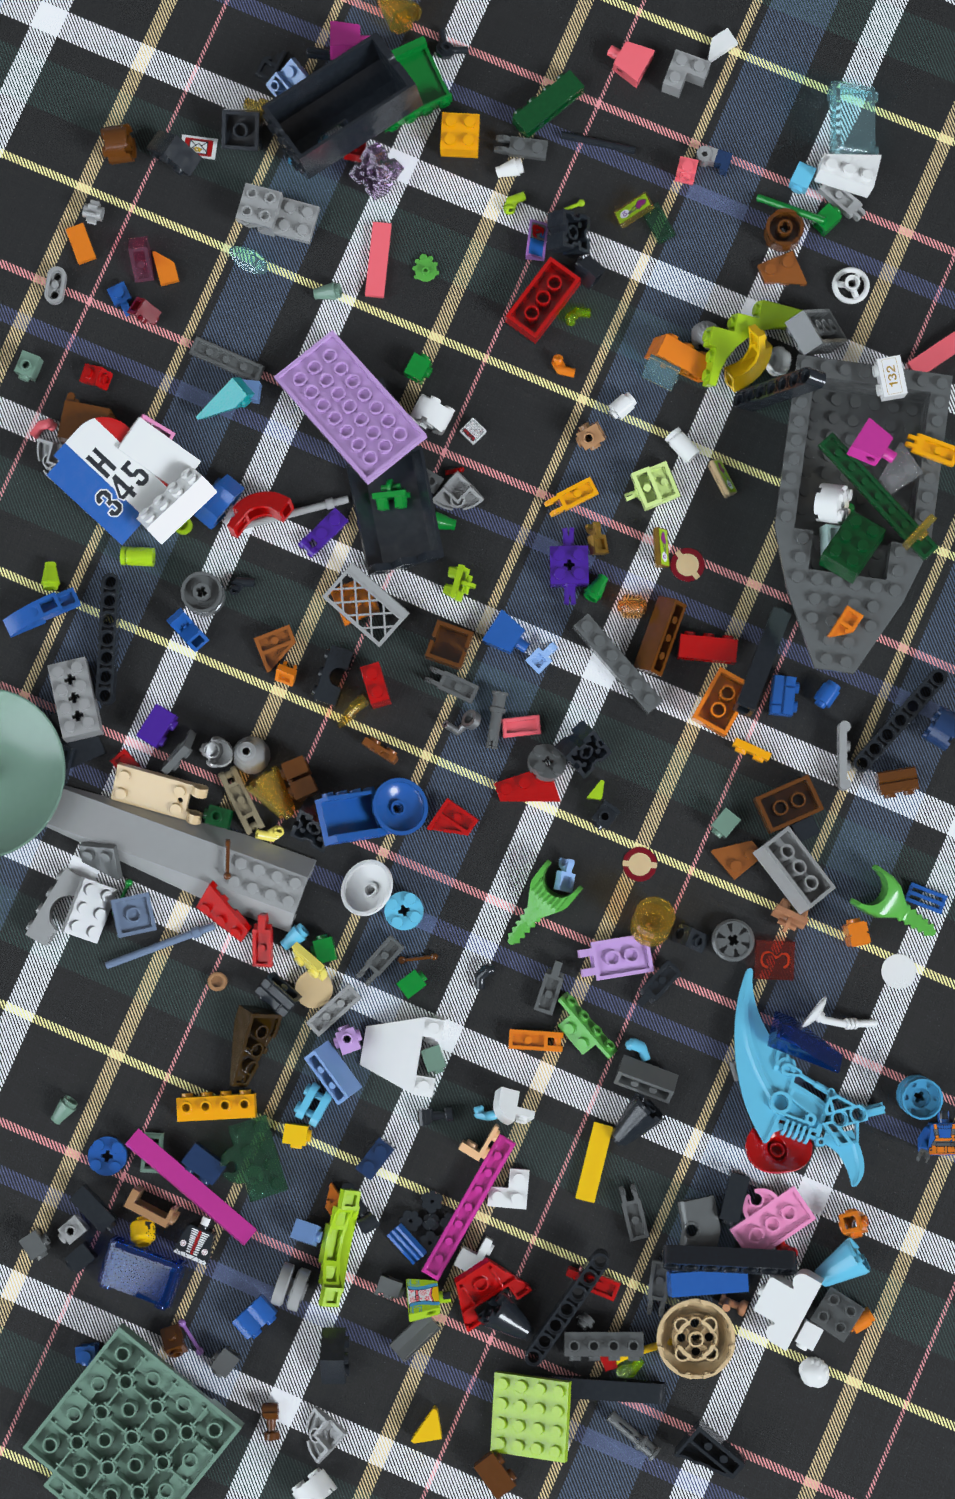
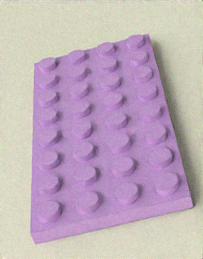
M333 330L274 376L275 381L367 485L427 438V434Z

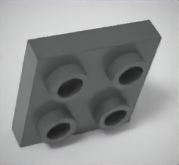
M830 1287L810 1321L844 1343L865 1308L833 1287Z

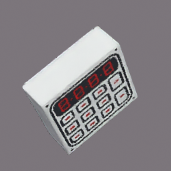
M474 418L460 430V433L472 445L487 432Z

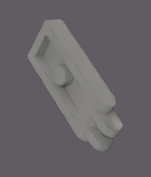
M824 184L817 191L829 203L836 206L848 219L853 218L858 222L866 214L862 208V203L850 192Z

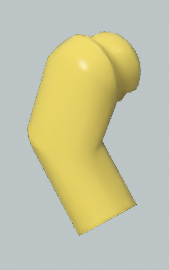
M276 825L267 831L257 829L255 838L274 842L284 834V828Z

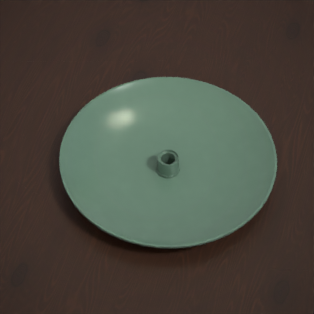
M0 689V856L20 849L45 828L60 802L66 773L62 743L52 722L29 700L18 694Z

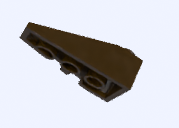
M239 1005L234 1021L230 1086H248L259 1067L258 1061L262 1054L267 1053L268 1048L266 1047L272 1038L275 1039L282 1019L281 1015L257 1006Z

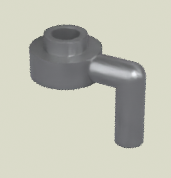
M471 709L465 712L462 717V723L458 727L447 720L443 722L442 726L453 734L460 735L466 729L473 730L477 728L481 722V715Z

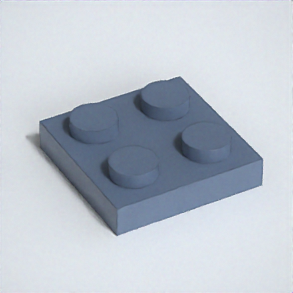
M149 892L110 900L118 938L157 930Z

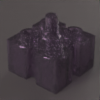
M379 142L365 148L359 157L361 162L356 163L348 174L358 185L363 183L366 186L364 191L374 200L386 196L394 185L392 181L398 179L404 170V167L395 158L389 159L387 157L389 152Z

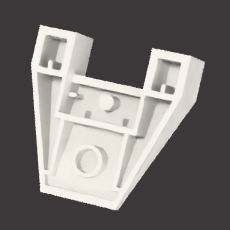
M426 1016L366 1026L360 1065L413 1095L432 1098L436 1077L417 1074L423 1037L442 1040L446 1020Z

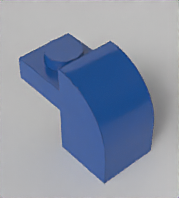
M181 608L166 620L195 653L209 641Z

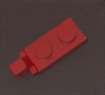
M260 913L258 915V923H255L252 929L253 967H273L272 924H268V913Z
M569 1266L566 1276L575 1279L582 1266L579 1269ZM592 1272L584 1274V1277L587 1279H592L595 1276ZM603 1274L591 1290V1293L614 1301L621 1281Z

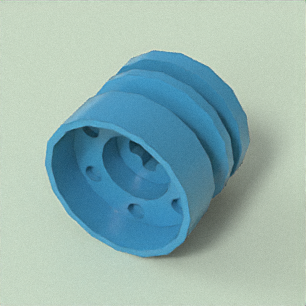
M910 1075L899 1083L896 1090V1100L899 1107L911 1117L919 1120H928L936 1116L941 1110L943 1093L940 1087L927 1077ZM915 1093L920 1094V1095H921V1098H920V1099L916 1098V1097L914 1096V1094H915Z

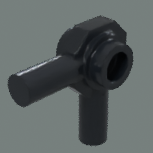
M445 29L438 30L440 42L435 47L436 56L446 60L451 59L454 54H468V46H453L447 41Z

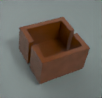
M437 620L432 634V639L434 640L430 639L425 659L462 671L467 657V652L465 651L470 649L474 632Z
M303 755L281 764L282 769L280 773L283 780L289 782L290 787L287 790L293 800L296 799L298 802L306 800L308 796L313 797L320 794L314 777H311L312 772L306 758Z

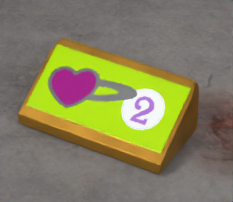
M655 527L653 529L655 567L668 568L670 566L668 532L666 529Z

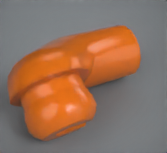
M554 355L552 366L556 373L574 378L576 368L567 367L562 355Z

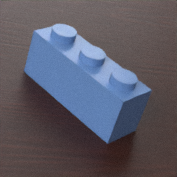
M329 1040L304 1058L337 1105H340L362 1088Z

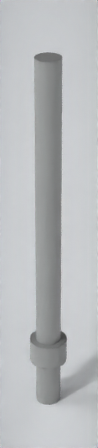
M348 496L335 499L331 497L323 502L296 508L288 518L323 509H334L335 506L349 503ZM268 516L257 518L251 521L245 529L279 520Z

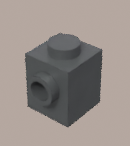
M39 1228L19 1240L31 1261L35 1258L39 1261L48 1255L47 1250L51 1248L49 1237L45 1233L43 1234Z
M226 1345L221 1352L217 1350L211 1358L213 1361L210 1366L213 1369L212 1372L219 1378L224 1377L226 1379L242 1356Z

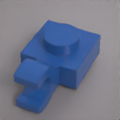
M123 281L108 288L107 291L116 308L121 306L127 317L130 315L127 313L130 308L128 302L133 299Z

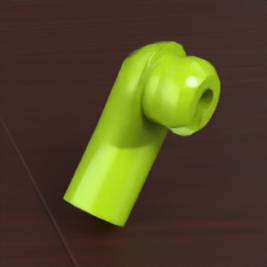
M524 192L507 197L503 207L505 214H514L517 203L526 201Z

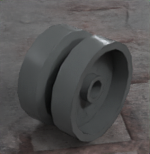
M205 571L195 572L184 580L181 587V599L185 606L195 615L202 617L212 616L219 612L224 605L226 599L225 589L219 579L211 573ZM202 592H206V593H207L205 596L202 595V597H201V593H202Z

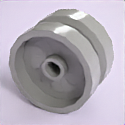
M284 1262L272 1295L271 1304L281 1306L286 1296H289L286 1305L287 1309L297 1312L301 1300L303 1301L306 1294L311 1270L301 1267L296 1277L293 1278L295 1265Z

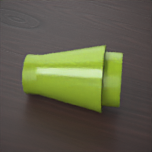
M45 562L41 585L46 591H56L60 585L55 562Z

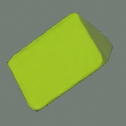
M600 780L587 796V799L602 800L604 780Z

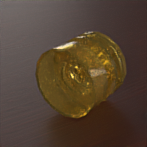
M647 897L641 900L635 909L630 924L631 934L637 942L648 947L658 946L665 942L675 921V912L671 904L659 897Z

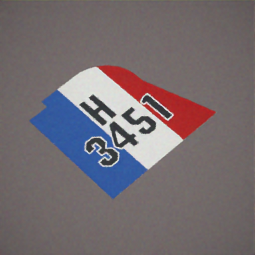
M98 417L82 424L53 455L59 461L48 472L47 476L123 545L141 525L136 519L139 513L144 508H148L158 495H162L167 490L168 484L117 449L130 430L126 424L114 418Z

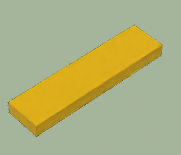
M594 1122L575 1196L576 1199L591 1203L595 1202L613 1126Z

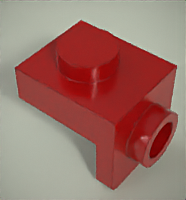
M85 363L79 381L107 391L113 373L103 367Z

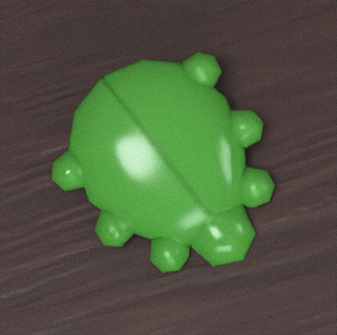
M426 254L420 255V260H415L417 265L412 268L416 274L414 276L415 279L428 282L433 280L436 275H439V271L436 268L438 263L432 262V256L427 257Z

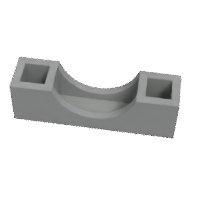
M65 868L64 871L61 870L56 877L58 881L54 887L51 886L47 891V899L44 904L41 903L36 910L37 916L28 923L26 927L28 931L25 935L44 946L51 944L58 932V928L53 921L54 908L61 899L75 896L82 878L81 875L69 868Z

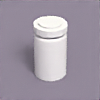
M679 427L674 429L665 439L686 464L700 453V450L684 432H681Z

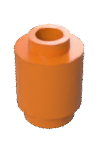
M865 1307L851 1332L854 1331L858 1334L871 1326L872 1322L875 1321L868 1307Z

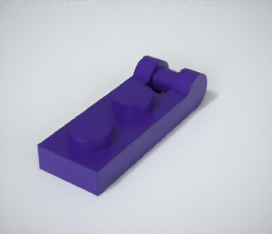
M334 508L298 543V546L301 549H305L308 552L307 555L313 558L349 520ZM312 540L317 543L314 547L310 544Z

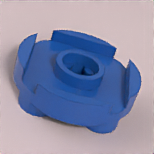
M105 1136L94 1141L88 1151L90 1168L103 1176H110L119 1172L125 1166L128 1158L126 1147L118 1138L113 1136ZM106 1150L110 1151L109 1153L113 1155V1158H110L108 1161H105L103 1157Z

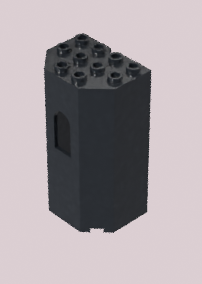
M375 32L264 104L262 108L265 112L263 117L268 124L267 126L270 132L277 136V141L282 147L281 150L286 158H290L291 164L296 171L310 179L423 106L416 83L401 63L396 60L394 54L379 34ZM347 120L349 124L318 143L322 135Z

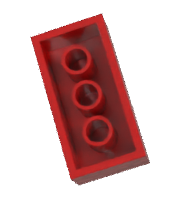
M550 256L506 314L505 322L536 344L581 284V278Z

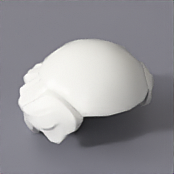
M782 346L772 348L771 358L766 367L767 372L772 376L785 375L791 366L792 357L790 352Z
M812 1356L803 1360L799 1365V1374L807 1386L820 1388L828 1383L829 1368L824 1363V1360Z

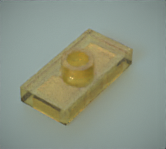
M930 514L906 539L902 546L908 550L918 539L922 541L929 534L927 529L937 518Z

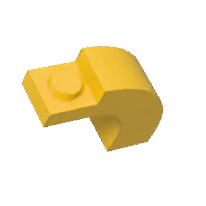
M756 324L749 326V347L745 355L736 363L724 368L725 383L734 393L753 383L765 370L771 358L772 345L767 341L764 330H761Z

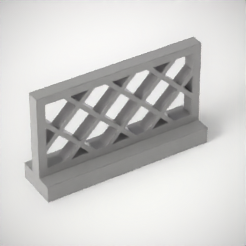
M353 562L322 596L378 647L386 641L410 614L409 611ZM347 574L354 579V587L343 588L342 579ZM356 582H358L361 586L356 587ZM354 589L355 600L344 601L343 590ZM356 589L367 590L368 600H357ZM333 590H341V601L333 602L328 595ZM379 601L382 604L383 612L372 613L371 602ZM357 602H369V613L358 614ZM344 603H355L356 614H347L344 611ZM385 614H394L399 620L394 625H386ZM370 615V626L362 627L359 624L358 616ZM372 615H383L384 626H372ZM384 628V637L380 641L373 637V629Z

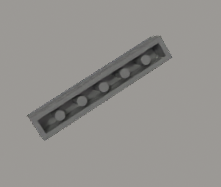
M589 614L573 625L574 631L646 715L663 702L660 696Z

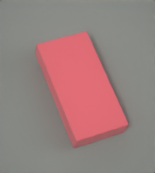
M531 715L502 719L503 738L541 734L540 716Z

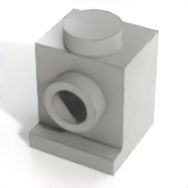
M77 1213L58 1229V1237L64 1244L68 1242L70 1245L90 1227ZM68 1228H73L74 1233L70 1234Z

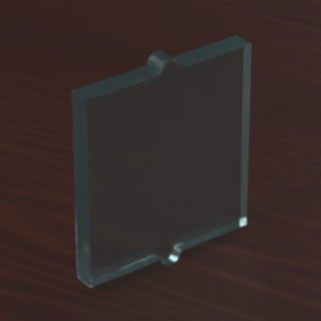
M651 354L648 362L644 365L645 369L641 377L671 392L674 384L678 381L677 377L681 368Z

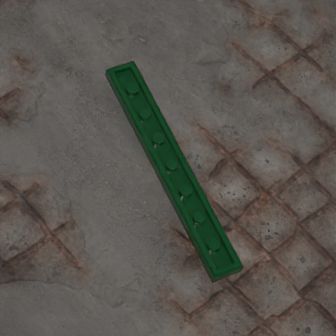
M833 432L818 445L819 449L923 561L939 548L858 459L847 455L849 449Z

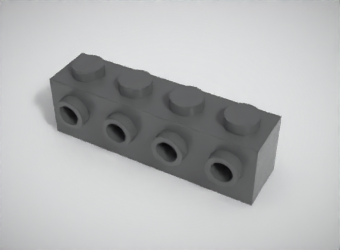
M564 1332L565 1357H569V1361H581V1357H589V1361H600V1357H608V1361H620V1357H628V1361H640V1357H644L643 1332Z

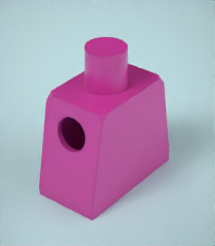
M330 21V60H334L371 35H360L359 24Z
M869 418L848 450L847 455L876 466L881 457L892 463L898 453L888 448L893 437Z

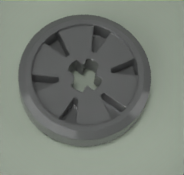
M738 919L722 921L715 927L711 937L715 953L720 958L731 962L746 958L753 950L755 942L752 929L745 922ZM736 935L738 943L731 946L728 937Z

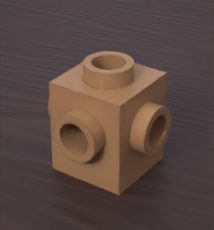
M595 421L592 424L587 422L579 426V431H577V437L575 438L580 448L583 447L585 451L590 448L593 451L601 446L600 442L606 439V435L599 422Z

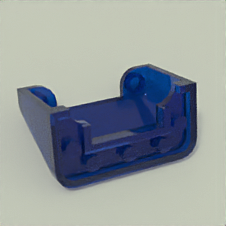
M118 1235L113 1236L109 1241L98 1276L99 1286L108 1290L113 1288L155 1304L154 1307L165 1311L166 1308H171L188 1262L178 1259V1261L172 1260L169 1256H161L132 1245V1242L129 1241L125 1244V1238Z

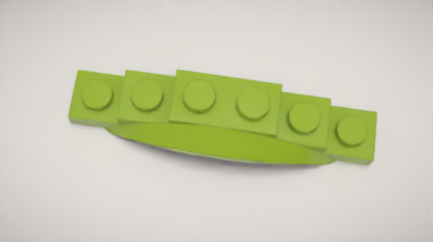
M341 1188L338 1205L333 1206L330 1223H325L318 1262L322 1263L318 1281L322 1285L318 1305L322 1307H339L341 1295L344 1291L349 1253L360 1209L361 1191L357 1189Z

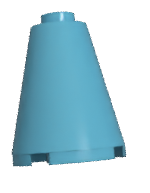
M851 1237L846 1239L815 1270L817 1275L824 1278L821 1284L824 1287L870 1272L871 1268L866 1257L858 1250L859 1246Z

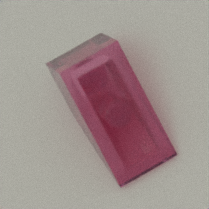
M148 236L129 238L128 251L135 283L153 281L154 274Z

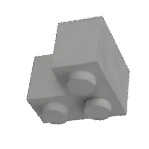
M676 49L663 81L661 92L679 98L685 81L703 87L711 62Z

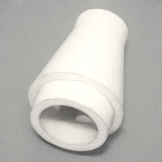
M513 158L495 167L498 178L520 176L521 173H524L521 158Z

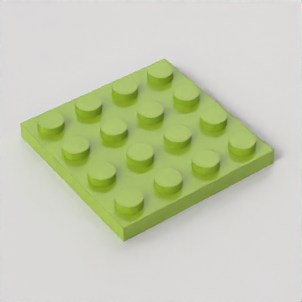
M496 1371L494 1373L490 1452L493 1450L503 1454L561 1463L567 1462L572 1381Z

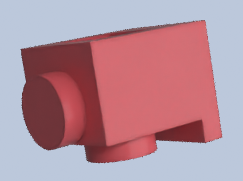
M680 156L675 182L693 185L699 160Z

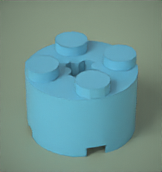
M401 891L389 898L385 904L384 913L386 920L392 927L399 930H411L421 922L424 915V907L416 895L411 892ZM401 906L409 908L407 916L399 913L402 910Z

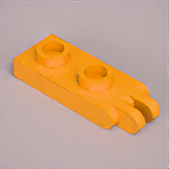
M917 433L916 436L908 434L907 439L914 441V443L906 441L904 446L911 448V453L953 468L955 464L954 445L921 433Z

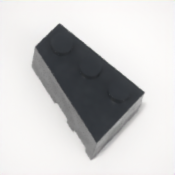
M701 1419L695 1423L678 1443L674 1451V1456L692 1461L693 1464L709 1468L710 1471L730 1479H734L746 1465V1457Z

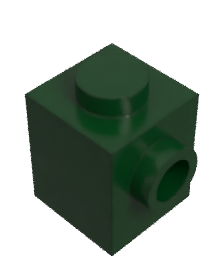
M209 805V808H206L204 811L203 819H206V824L229 830L234 811Z

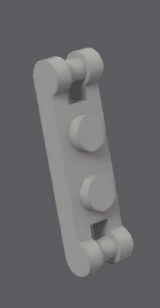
M842 721L837 725V788L840 791H846L851 787V781L847 779V771H850L851 768L850 760H847V752H850V741H847V732L851 728L848 721Z

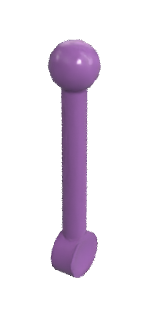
M180 1319L178 1322L179 1326L183 1327L197 1349L196 1354L202 1355L204 1349L197 1344L186 1326V1321Z

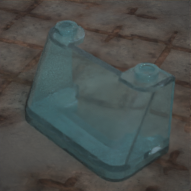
M831 81L827 91V101H829L830 154L878 155L879 147L875 146V103H878V91H875L874 87L844 81Z

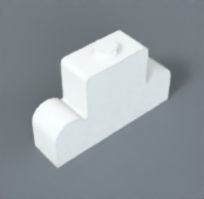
M801 1269L793 1278V1282L781 1275H771L767 1284L761 1285L757 1293L760 1295V1298L754 1310L772 1321L766 1330V1337L771 1343L787 1351L824 1281L823 1277L808 1269Z

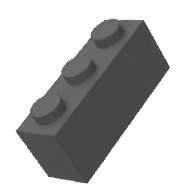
M623 1055L614 1084L669 1104L679 1075Z

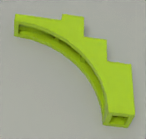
M761 300L756 302L752 308L753 317L741 313L731 315L727 322L728 330L715 326L707 328L703 333L702 341H704L703 347L710 350L705 358L707 365L702 373V386L708 388L716 386L720 371L727 358L737 346L749 338V326L756 324L764 331L786 330L785 322L802 310Z

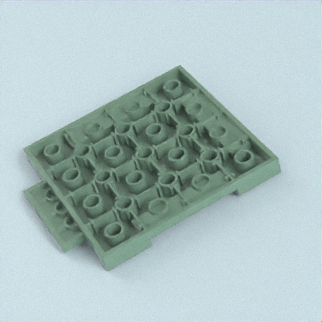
M122 1323L24 1445L23 1449L53 1473L43 1486L58 1499H185L245 1423L215 1398L213 1400L152 1351L153 1347Z

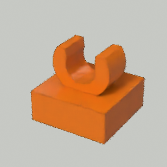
M287 661L283 662V664L279 663L276 669L275 680L292 687L296 679L297 665L290 668L287 667Z

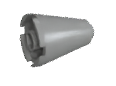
M254 736L245 737L239 740L233 748V762L241 772L257 774L268 766L270 750L262 739Z

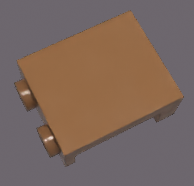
M138 1185L132 1189L124 1207L164 1228L170 1224L173 1225L180 1215L178 1211L180 1206L175 1205L167 1213L141 1199L146 1188Z

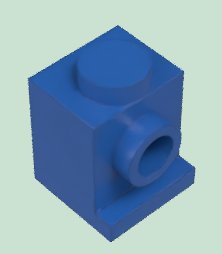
M99 1342L78 1344L75 1347L76 1363L88 1366L99 1352Z

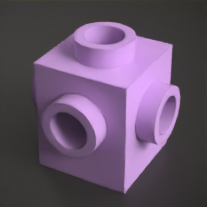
M349 1024L338 1028L339 1032L335 1033L336 1037L333 1038L336 1049L340 1048L342 1055L361 1049L359 1041L362 1040L359 1029L355 1030L354 1026L350 1027ZM346 1035L351 1037L350 1042L345 1041Z

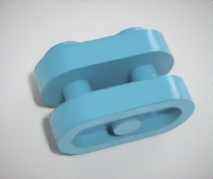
M313 1082L312 1085H307L303 1092L306 1096L303 1102L299 1101L294 1112H296L295 1117L301 1120L305 1115L311 1118L309 1124L316 1128L332 1096L328 1091L325 1094L319 1092L321 1086ZM314 1098L320 1101L315 1111L309 1109Z

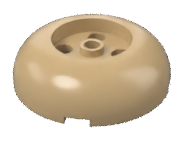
M694 1298L680 1301L666 1311L658 1325L656 1340L659 1354L666 1366L681 1377L687 1379H706L722 1371L733 1356L735 1350V1330L733 1324L723 1309L708 1300ZM697 1319L699 1325L692 1327L690 1324L691 1320ZM681 1333L685 1335V1340L682 1342L677 1340L678 1334ZM707 1333L713 1334L711 1341L705 1339ZM693 1334L699 1335L697 1340L692 1339ZM670 1338L672 1339V1344H673V1345H668V1344H667V1341H668ZM694 1347L700 1349L698 1355L692 1354L691 1351Z

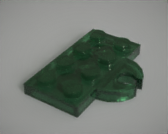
M266 1115L228 1126L233 1146L228 1148L222 1155L220 1167L226 1166L231 1161L235 1164V1171L233 1173L225 1172L223 1176L235 1184L245 1183L250 1202L288 1190Z

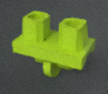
M458 564V567H449L448 577L453 578L454 583L453 585L445 584L443 593L457 602H462L463 595H468L469 589L476 588V584L471 583L473 576L469 575L470 569L461 564Z

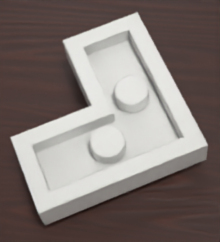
M510 1168L509 1187L492 1186L488 1192L487 1206L526 1210L530 1170Z

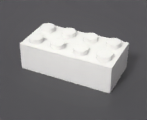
M191 467L184 470L176 482L169 484L167 490L162 495H158L148 508H144L136 519L158 542L163 544L217 491L199 472Z

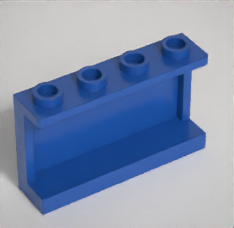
M374 787L364 788L362 792L361 788L350 790V793H347V790L336 792V795L333 792L322 794L321 799L315 800L325 846L379 838L391 834L382 829L373 816L372 799L376 791Z

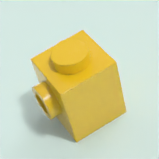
M286 1122L282 1143L291 1144V1148L302 1149V1146H306L307 1142H311L312 1130H309L310 1125Z

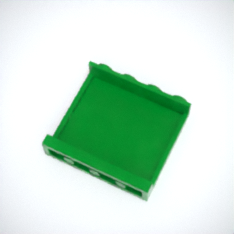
M424 36L391 50L396 60L401 63L416 83L423 106L384 130V132H393L405 123L411 124L416 121V118L422 115L428 116L433 113V110L446 108L453 102L452 94L449 93L429 52Z

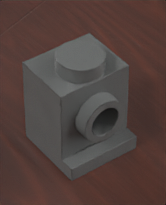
M382 1273L374 1294L378 1296L379 1292L383 1293L382 1296L387 1299H402L406 1287L402 1286L404 1281Z

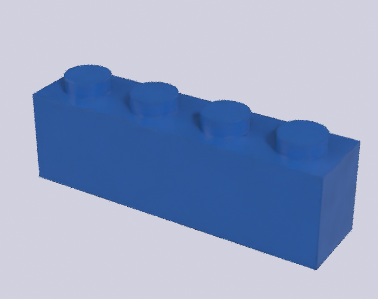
M666 1271L667 1292L672 1298L749 1292L748 1274Z

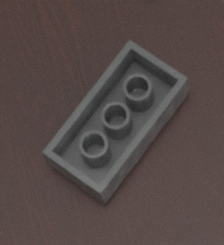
M830 309L802 310L785 322L787 333L795 339L797 343L796 348L803 355L829 354L848 342Z

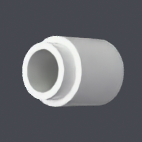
M630 393L621 394L609 405L610 410L608 412L615 420L617 418L622 420L635 408L634 406L637 402Z

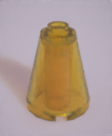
M376 0L389 29L396 34L409 31L414 27L412 23L415 20L418 21L421 17V7L413 0Z
M275 765L271 767L272 770L270 772H263L249 783L250 786L245 788L278 818H285L287 820L295 814L293 810L296 807L290 797L280 770Z

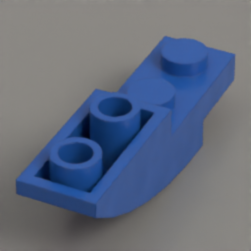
M72 587L57 594L53 592L24 606L6 617L3 623L10 637H14L45 624L48 619L80 607L81 603Z

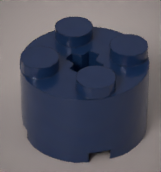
M941 705L931 717V723L926 727L921 737L941 750L946 751L951 744L949 741L955 738V712Z

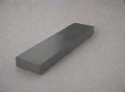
M196 336L189 351L190 355L246 380L259 381L265 370V366Z

